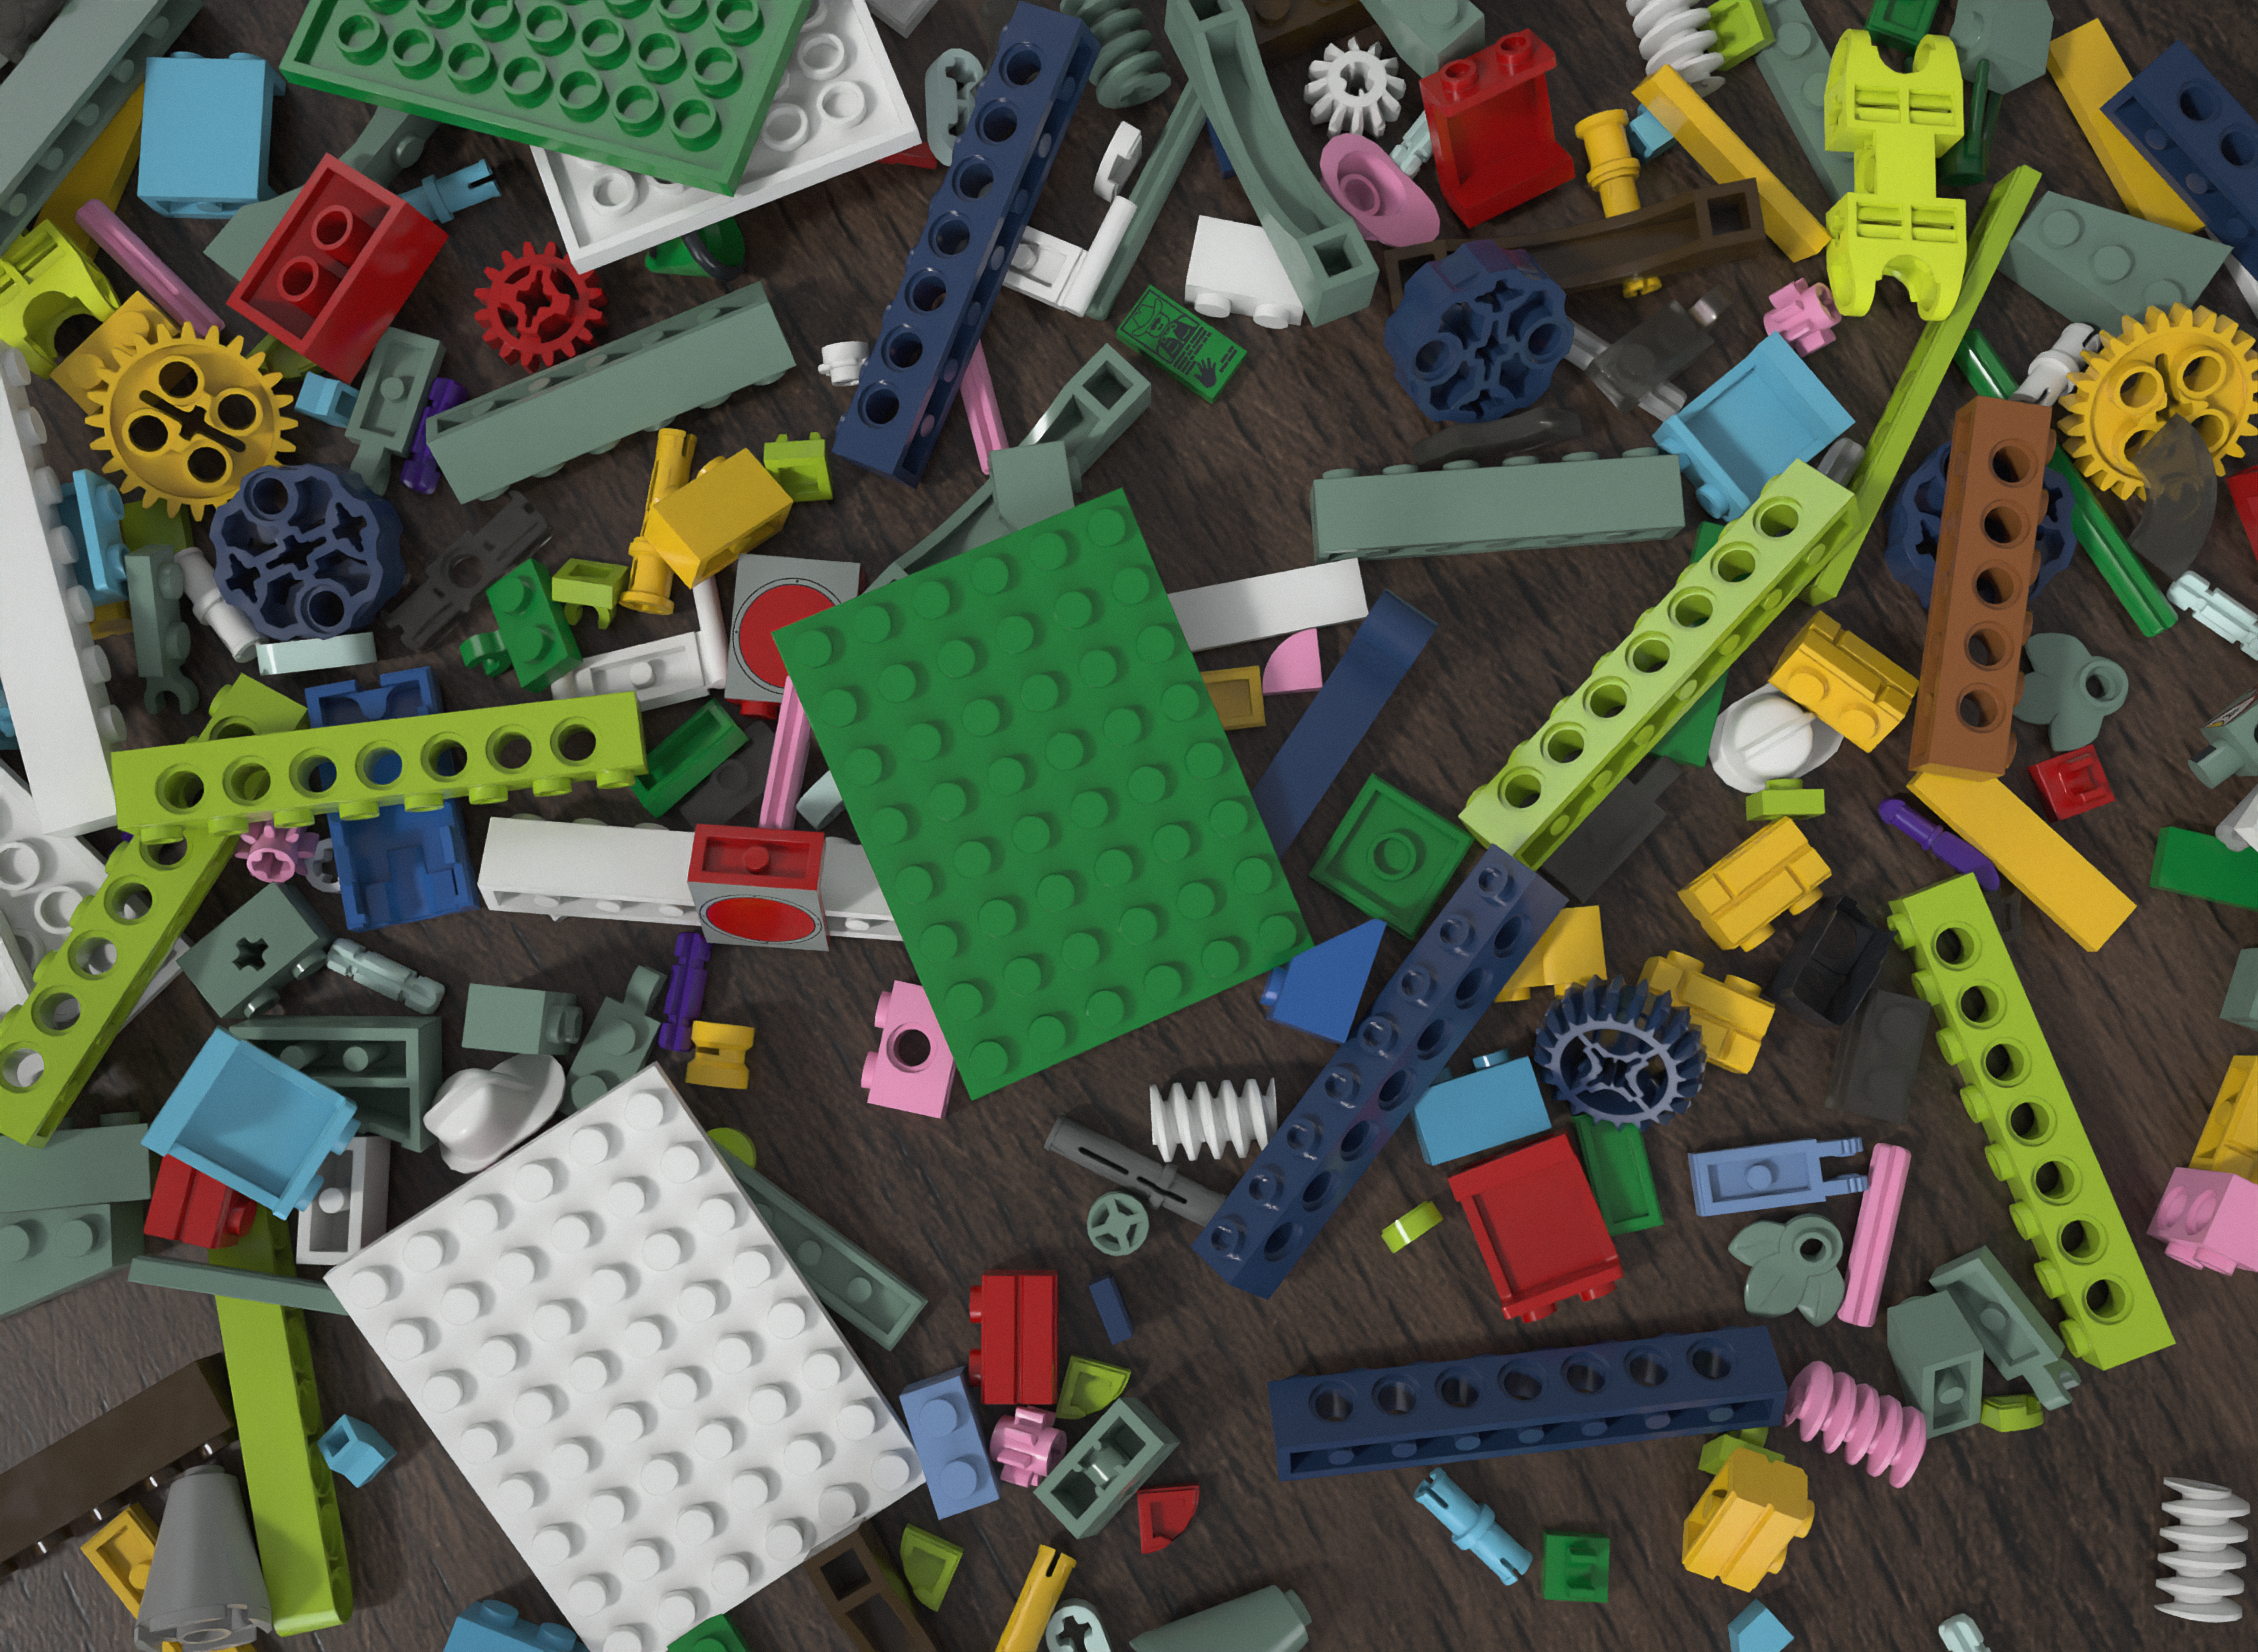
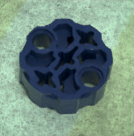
M1492 239L1463 243L1455 253L1446 258L1424 264L1405 284L1404 297L1397 311L1387 319L1384 331V347L1393 358L1395 366L1394 376L1418 408L1434 422L1450 420L1460 423L1466 430L1492 426L1503 415L1517 408L1529 407L1551 386L1552 374L1559 361L1570 352L1574 336V324L1566 317L1564 308L1566 294L1533 256L1523 248L1516 250L1500 248Z
M1952 441L1938 447L1918 462L1917 468L1891 490L1882 513V517L1887 525L1888 543L1883 552L1887 566L1895 581L1907 584L1919 596L1922 606L1928 610L1930 607L1947 481L1944 462H1949ZM1993 459L1992 466L1995 474L2001 480L2010 482L2011 474L2007 465L1998 459ZM2047 466L2044 469L2042 488L2048 491V507L2043 521L2037 526L2034 549L2040 551L2041 562L2037 578L2029 586L2027 602L2040 596L2042 588L2048 584L2053 576L2068 567L2078 541L2071 528V512L2076 503L2071 487L2063 474L2052 471ZM1985 518L1984 524L1992 521V519ZM1998 524L1986 530L1987 535L1992 540L2002 543L2003 532ZM1926 545L1930 554L1920 556L1916 547ZM1978 578L1976 588L1979 596L1987 603L1994 604L1995 591L1992 585L1985 579Z
M334 463L267 465L242 477L240 489L230 502L217 507L209 537L216 548L217 566L213 577L226 603L239 607L252 619L256 631L282 641L301 638L326 640L335 636L354 634L372 625L376 613L387 599L397 596L406 572V565L400 556L399 538L403 531V526L390 500L378 497L365 485L361 474ZM279 481L283 483L288 492V503L284 510L278 507L274 499V489ZM364 517L367 526L360 530L359 535L356 527L363 523ZM325 520V524H317ZM254 539L260 540L266 545L277 543L278 546L272 549L262 544H254L253 541ZM326 541L325 544L313 549L314 552L306 557L307 561L292 563L294 559L304 555V552L311 548V542ZM346 554L353 558L341 562L339 557ZM357 559L366 560L367 564L362 563ZM260 573L261 577L254 581L253 576ZM293 579H295V580H303V581H301V582H299V583L293 585ZM333 593L337 594L344 604L345 610L341 622L333 617L329 609V599Z

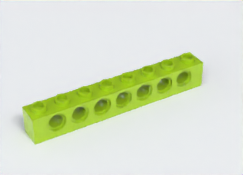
M1798 458L1782 474L1773 476L1763 487L1759 499L1742 517L1733 519L1724 527L1717 543L1699 562L1692 563L1684 569L1670 593L1656 607L1647 609L1639 617L1633 632L1616 650L1606 653L1598 660L1593 668L1592 675L1573 695L1563 698L1554 707L1550 719L1530 740L1523 741L1513 750L1508 759V764L1490 783L1480 786L1472 793L1467 801L1466 808L1458 817L1472 836L1475 837V840L1487 850L1494 843L1535 872L1864 525L1855 494ZM1794 529L1783 537H1773L1782 530ZM1752 573L1743 581L1731 582L1740 574ZM1709 617V620L1701 626L1688 627L1699 618ZM1667 661V664L1662 669L1646 673L1647 669L1653 664ZM1621 705L1625 706L1618 715L1603 718L1611 708ZM1574 750H1583L1581 755L1574 761L1561 763L1568 753ZM1533 794H1540L1539 799L1533 805L1519 808L1525 798Z
M241 673L233 686L225 685L215 696L209 709V716L212 718L200 737L192 736L185 743L236 738L246 734L262 735L311 729L308 708ZM267 770L254 772L246 780L244 794L248 801L257 800L268 792L271 778ZM201 778L191 779L181 787L179 803L183 809L193 807L195 795L204 788ZM208 828L182 831L183 838L187 841V851L179 862L172 865H161L159 862V852L164 844H142L141 836L134 835L130 843L123 841L115 848L105 866V873L108 874L107 878L95 896L87 895L75 908L69 921V927L73 928L61 948L49 951L37 966L33 975V982L37 984L23 1006L20 1004L13 1006L0 1022V1133L25 1146L44 1149L236 851L240 834L209 836ZM150 891L152 905L149 911L140 918L127 919L124 913L127 899L136 892ZM113 944L117 952L114 965L102 974H92L89 968V960L92 953L102 945ZM76 998L81 1008L77 1022L68 1029L58 1030L53 1020L56 1008L63 1001ZM39 1053L44 1062L42 1076L34 1084L23 1087L18 1080V1067L26 1057Z
M635 691L110 752L118 829L135 836H141L142 844L179 842L183 840L182 831L208 828L209 836L239 835L249 832L248 823L274 820L275 828L304 827L315 824L314 815L339 812L341 820L369 819L380 815L379 807L404 804L406 812L434 811L444 808V799L469 796L470 804H492L508 800V791L533 788L534 796H557L572 792L571 783L594 780L597 781V788L600 789L621 788L634 785L635 775L649 774L641 704ZM578 732H587L594 735L596 738L595 750L588 758L581 761H572L565 758L564 745L571 735ZM514 740L530 742L532 754L525 765L516 769H508L502 766L501 752L509 742ZM449 748H464L467 752L465 768L457 775L451 777L439 775L437 762L440 755ZM387 755H399L402 760V771L399 777L389 784H376L373 776L376 763ZM322 763H334L337 770L334 784L326 791L312 792L309 786V777L313 769ZM267 770L271 778L268 792L257 800L248 801L244 794L246 780L254 772ZM201 778L204 784L202 799L195 806L183 809L179 803L181 787L191 779Z
M1974 873L1957 874L1888 901L1893 915L1887 917L1889 930L1897 931L1894 937L1895 943L1902 951L1908 949L1917 969V972L1911 974L1914 989L1926 1008L1933 1007L1942 1029L1936 1031L1937 1043L1946 1061L1951 1066L1957 1064L1966 1084V1087L1960 1089L1962 1102L1971 1119L1975 1123L1982 1122L1991 1143V1145L1985 1147L1986 1158L1997 1179L2001 1182L2006 1180L2016 1202L2009 1206L2011 1217L2021 1236L2025 1240L2032 1239L2041 1260L2034 1264L2035 1273L2047 1296L2050 1299L2057 1298L2066 1319L2059 1323V1328L2068 1349L2075 1358L2082 1357L2084 1361L2104 1371L2176 1344ZM1946 929L1954 932L1961 944L1958 957L1951 963L1943 961L1936 950L1937 938ZM1970 987L1977 988L1985 1000L1983 1013L1973 1021L1969 1020L1961 1009V998ZM2000 1044L2009 1055V1067L2002 1076L1994 1078L1986 1068V1056L1991 1048ZM2027 1103L2033 1111L2034 1123L2026 1134L2018 1136L2012 1129L2011 1115L2018 1105ZM2052 1161L2058 1169V1183L2053 1190L2042 1194L2036 1185V1174L2043 1164ZM2078 1220L2083 1228V1240L2075 1250L2066 1252L2061 1243L2062 1231L2067 1224ZM2104 1279L2109 1291L2107 1301L2100 1308L2090 1310L2086 1299L2088 1289L2096 1281Z

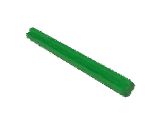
M1978 328L1966 331L1953 356L1954 360L1978 395L2008 400L2020 386L1982 331ZM2056 440L2053 456L2046 466L2052 471L2063 474L2071 487L2076 500L2071 512V528L2073 533L2142 633L2147 637H2153L2164 632L2178 621V615Z

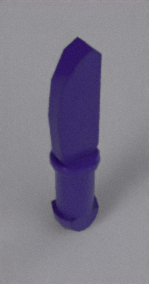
M1888 797L1880 802L1878 807L1879 815L1887 825L1891 823L1920 843L1924 851H1928L1930 848L1933 855L1959 873L1973 872L1979 886L1985 891L1992 892L1998 889L2000 879L1993 863L1975 847L1948 831H1943L1944 827L1942 825L1936 826L1905 804L1907 801L1901 798Z

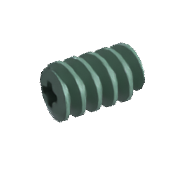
M1062 0L1060 3L1061 13L1083 19L1102 45L1088 78L1092 84L1097 86L1096 98L1102 106L1118 109L1142 104L1155 98L1171 85L1169 74L1165 72L1151 74L1162 64V57L1157 51L1143 52L1153 43V36L1148 30H1136L1144 22V14L1138 8L1128 9L1135 0Z

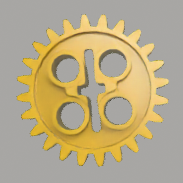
M2174 302L2168 317L2165 312L2151 305L2147 308L2145 324L2142 325L2127 314L2122 316L2123 334L2116 338L2109 332L2101 330L2099 337L2104 349L2099 354L2082 349L2079 354L2089 365L2086 372H2069L2066 375V378L2075 384L2078 389L2077 393L2059 397L2058 403L2068 411L2073 412L2072 415L2057 422L2058 428L2068 436H2072L2062 444L2063 449L2073 458H2077L2073 465L2085 477L2091 475L2090 481L2099 489L2106 491L2111 487V490L2123 500H2127L2135 491V494L2145 503H2151L2158 487L2168 498L2175 500L2179 494L2180 483L2184 481L2197 492L2202 490L2203 481L2201 473L2209 469L2214 474L2222 477L2225 475V470L2220 459L2225 454L2239 458L2245 455L2242 448L2236 443L2239 436L2258 435V429L2247 421L2249 415L2258 414V398L2253 396L2254 393L2258 392V373L2254 372L2258 369V353L2253 349L2249 350L2256 340L2242 330L2236 331L2239 324L2223 314L2216 318L2217 314L2202 305L2192 314L2190 308L2180 302ZM2160 354L2159 359H2158V366H2157L2158 371H2157V370H2156L2155 359H2156V357ZM2201 357L2197 369L2191 375L2183 378L2187 365L2194 359ZM2139 372L2135 385L2128 391L2120 393L2123 382L2130 375ZM2204 415L2200 427L2194 432L2187 434L2190 424L2196 418ZM2143 430L2139 441L2133 447L2124 450L2128 439L2134 433ZM2167 436H2168V437H2169V445H2170V447H2169V450L2166 452L2167 442H2168Z
M191 321L184 322L181 338H172L169 330L163 323L157 324L158 342L150 344L138 332L132 334L133 342L138 352L132 356L126 351L114 347L111 353L120 364V369L116 372L108 368L98 367L95 371L103 381L109 384L108 390H92L87 392V398L104 406L103 413H96L85 417L86 424L104 428L105 432L104 436L95 439L89 444L92 450H111L113 457L105 463L101 470L105 474L123 469L127 476L119 491L124 494L137 486H141L146 490L142 507L145 509L151 507L159 497L166 499L169 518L174 519L181 504H187L191 506L195 521H201L205 505L213 504L217 510V507L226 504L227 500L232 499L239 491L242 477L267 465H283L275 458L276 452H295L296 449L293 443L280 437L281 430L298 426L296 419L281 416L279 413V408L294 401L292 394H273L271 390L283 375L280 371L269 372L264 375L260 373L258 368L266 356L262 350L248 358L242 356L240 353L244 337L241 335H237L227 346L219 344V329L214 324L208 330L205 339L196 338ZM180 361L191 366L198 376L196 389L186 396H175L168 393L161 385L159 376L161 369L166 364ZM148 390L185 412L192 411L195 405L206 410L204 421L208 425L245 443V450L237 452L212 436L198 430L191 437L184 436L180 432L182 422L173 415L142 401L140 392ZM230 394H241L248 397L255 405L256 413L254 419L244 427L235 428L228 426L218 415V407L222 399ZM142 415H151L159 418L164 422L168 431L166 442L154 449L139 446L130 435V425L133 420ZM201 447L217 449L226 460L224 472L215 479L206 480L192 473L188 464L189 456L194 450Z

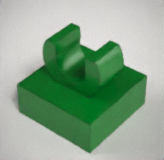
M1543 1530L1540 1594L1546 1600L1608 1603L1610 1538L1605 1533Z

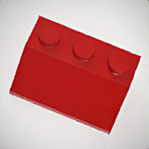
M326 153L225 304L308 360L350 385L450 235L405 200L329 153Z

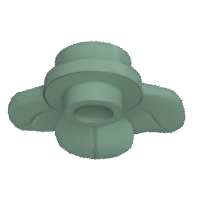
M2041 633L2031 636L2025 644V649L2034 672L2024 675L2025 686L2019 704L2013 707V715L2024 722L2049 724V739L2054 751H2072L2085 747L2098 736L2103 717L2118 710L2125 702L2128 694L2127 675L2114 661L2100 656L2092 657L2076 637L2061 633ZM2088 678H2093L2099 682L2101 694L2098 698H2094L2088 693L2086 689Z
M1807 1213L1795 1216L1786 1224L1760 1220L1745 1226L1732 1239L1728 1246L1729 1252L1744 1264L1752 1266L1744 1288L1745 1308L1750 1316L1775 1318L1790 1313L1798 1307L1803 1316L1812 1325L1820 1327L1828 1322L1837 1312L1845 1291L1844 1280L1836 1266L1843 1253V1240L1835 1224L1828 1218L1818 1214ZM1810 1238L1819 1239L1823 1242L1821 1250L1814 1255L1803 1254L1800 1251V1247L1805 1240Z

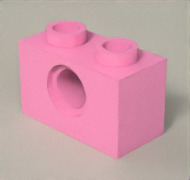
M895 980L892 992L882 991L878 1002L875 1027L884 1028L879 1052H868L862 1073L861 1087L870 1089L867 1103L941 1119L946 1117L957 1065L923 986ZM911 1030L923 1032L928 1037L931 1046L928 1058L918 1066L907 1064L899 1054V1042L903 1035Z

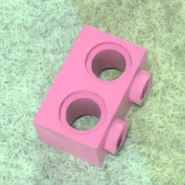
M2176 1167L2146 1234L2168 1244L2164 1254L2190 1267L2202 1270L2205 1266L2228 1276H2232L2235 1268L2258 1272V1185L2234 1173Z

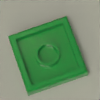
M1372 773L1307 875V878L1369 917L1386 922L1387 928L1404 939L1412 941L1472 845L1475 837Z

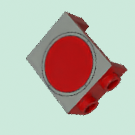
M739 553L724 698L734 707H741V716L761 720L777 719V713L781 709L786 677L789 674L771 632L862 595L867 588L868 576L861 563Z
M696 823L687 884L707 943L829 951L831 936L829 935L820 890L826 851L825 833Z

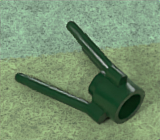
M1907 55L1904 58L1906 74L1912 73L1915 57L1913 55ZM1981 59L1977 63L1968 127H1964V136L1940 158H1935V168L1937 170L1936 183L1939 185L1967 187L1980 184L1986 180V173L1989 172L1990 150L2003 100L2002 94L1991 90L1984 116L1990 67L1987 59Z

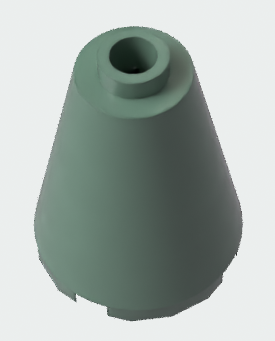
M1271 1585L1141 1633L1129 1641V1643L1136 1652H1299L1309 1641L1304 1627L1312 1623V1620L1303 1602L1292 1589L1283 1594L1276 1585Z

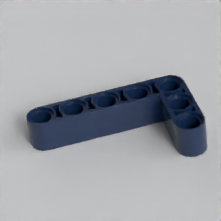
M1385 589L1354 635L1346 653L1251 792L1279 861L1439 625L1438 622L1388 589Z

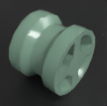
M1122 1190L1109 1191L1098 1197L1091 1206L1087 1219L1088 1235L1094 1246L1103 1253L1113 1256L1128 1255L1137 1250L1146 1239L1149 1229L1148 1212L1142 1201L1134 1194Z

